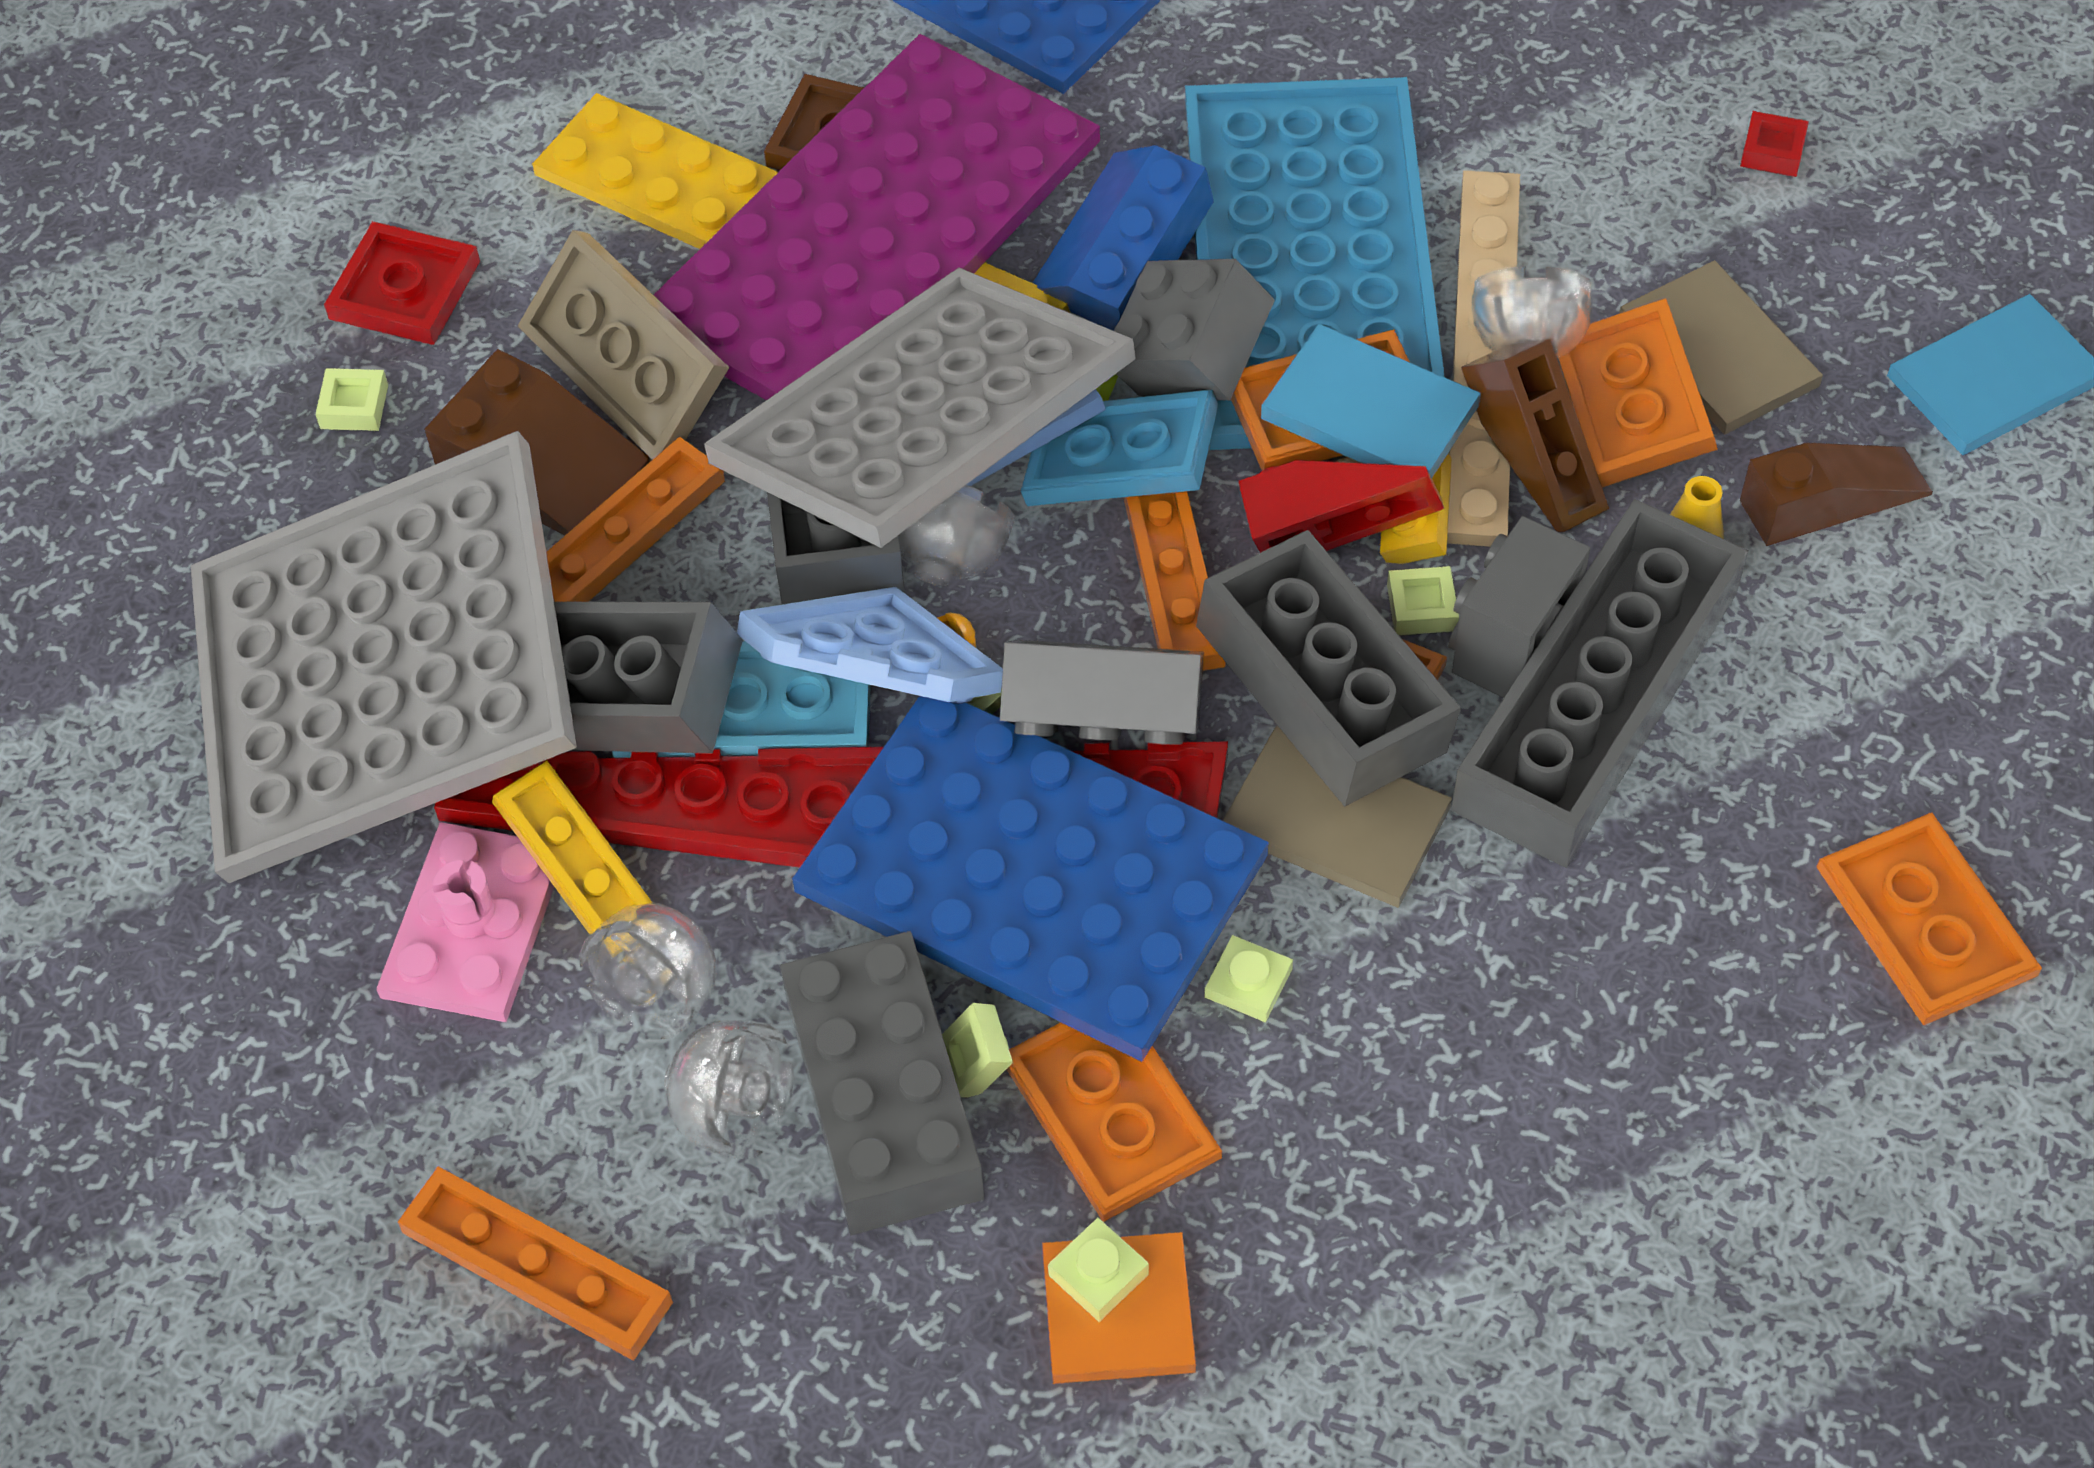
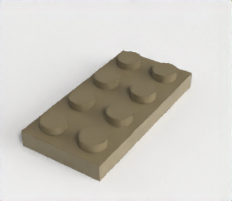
M572 230L518 324V327L652 460L678 437L684 440L687 439L729 369L711 349L586 232Z

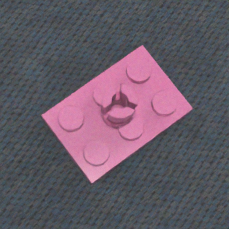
M439 823L376 988L381 999L507 1022L554 889L551 881L517 836Z

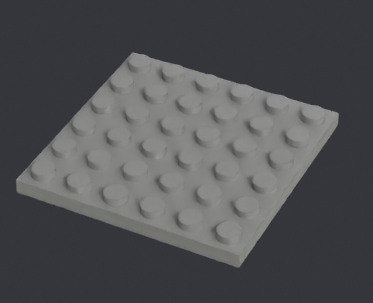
M518 431L191 565L215 873L228 883L577 748L530 446Z

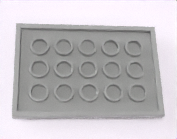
M957 268L705 442L704 446L708 462L882 548L1136 359L1132 338L969 271Z

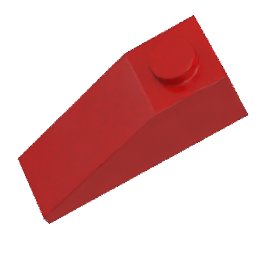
M1295 460L1281 466L1268 467L1259 474L1238 481L1252 540L1260 553L1306 530L1327 551L1445 509L1442 498L1426 466Z

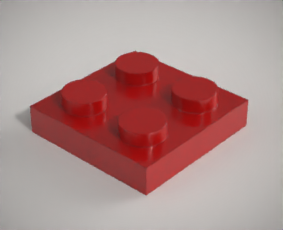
M372 221L324 303L328 319L434 345L480 263L477 246Z

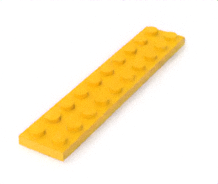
M598 93L588 101L532 163L536 176L698 249L703 247L778 173L775 170ZM984 263L974 273L1070 313L1067 303L1044 293L1041 289L1037 288L1038 285L990 264Z

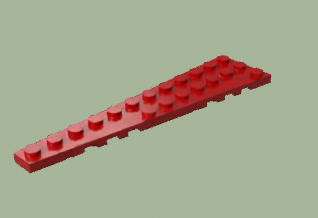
M1228 741L1183 742V744L1148 743V750H1109V743L1084 744V751H1072L1218 819L1228 758ZM884 747L758 749V756H721L720 749H714L713 753H695V757H658L657 752H631L630 758H597L591 751L564 752L436 802L434 809L439 821L512 830L492 803L493 796L548 761L608 843L800 868Z

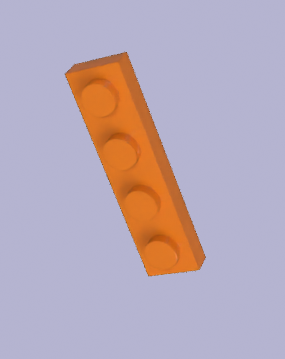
M678 437L546 552L554 602H589L725 482L723 470L709 464L707 455L683 438Z
M1187 491L1123 497L1157 648L1203 651V671L1225 668L1226 662L1196 627L1204 581L1208 579Z
M439 1166L398 1220L399 1227L406 1236L633 1361L673 1303L670 1292Z

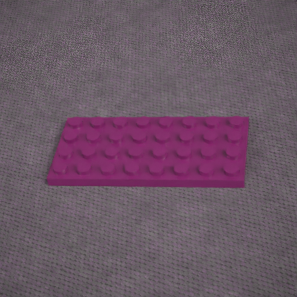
M919 34L701 247L654 296L729 367L724 377L764 400H768L957 268L974 274L1100 142V126Z

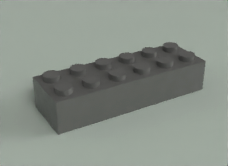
M1634 499L1458 767L1451 811L1567 868L1737 595L1749 550Z

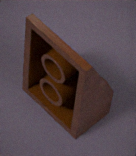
M499 349L489 357L424 429L435 465L518 431L530 446L541 522L543 525L564 536L650 462V457L547 373Z

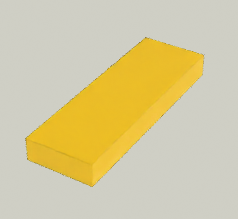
M548 761L493 796L492 803L596 944L607 956L661 920L662 914Z

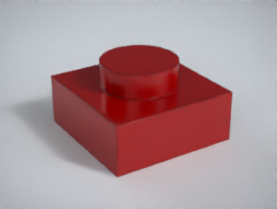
M1752 111L1740 167L1797 177L1809 121Z

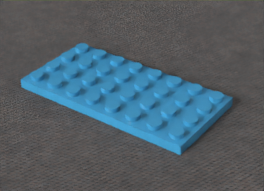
M1407 77L1185 86L1189 160L1206 167L1214 200L1194 233L1196 260L1237 259L1275 300L1245 367L1298 354L1317 325L1321 324L1354 339L1394 329L1410 363L1445 377ZM1217 400L1218 409L1209 445L1210 450L1252 448L1232 401Z

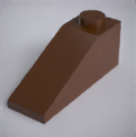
M1550 338L1506 345L1461 367L1468 388L1481 393L1479 407L1476 411L1482 426L1557 532H1565L1609 509Z
M1803 443L1750 459L1739 501L1766 546L1931 496L1933 491L1905 447Z

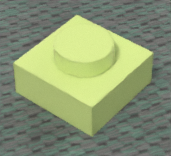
M326 368L315 414L320 429L379 431L388 390V382L384 370Z
M1450 566L1390 570L1388 572L1387 588L1394 630L1398 635L1452 632L1459 621V614L1454 612L1456 596Z
M1232 935L1205 987V998L1266 1022L1292 971L1293 959Z
M972 1003L942 1033L960 1097L968 1098L982 1094L1013 1063L1007 1039L1004 1036L996 1007L993 1004Z
M1097 1218L1048 1264V1273L1061 1288L1100 1322L1149 1275V1263L1103 1221Z

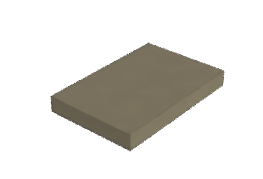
M1715 260L1620 307L1619 314L1664 298L1667 299L1706 414L1724 435L1820 387L1823 374Z
M1275 726L1223 821L1269 842L1268 854L1399 908L1451 808L1452 797L1400 777L1344 807L1283 731Z

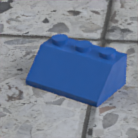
M1157 145L1115 152L1034 279L1033 284L1038 285L1037 288L1041 289L1045 294L1067 303L1070 312L1114 331L1147 261L1178 260L1212 206L1214 200L1206 167Z

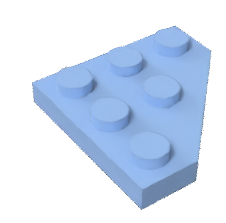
M897 587L740 611L737 634L771 663L952 703H967L975 697L1001 693L1003 668Z

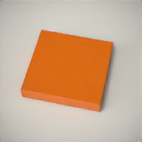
M1182 1232L1120 1237L1149 1263V1275L1100 1322L1049 1276L1048 1264L1072 1241L1042 1243L1053 1384L1196 1373Z

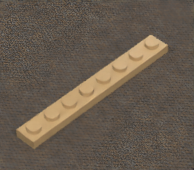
M1463 170L1452 381L1466 387L1468 386L1461 369L1462 366L1506 345L1514 344L1520 174ZM1475 411L1449 451L1452 464L1447 544L1491 547L1499 534L1508 536L1510 464L1482 426L1477 411Z

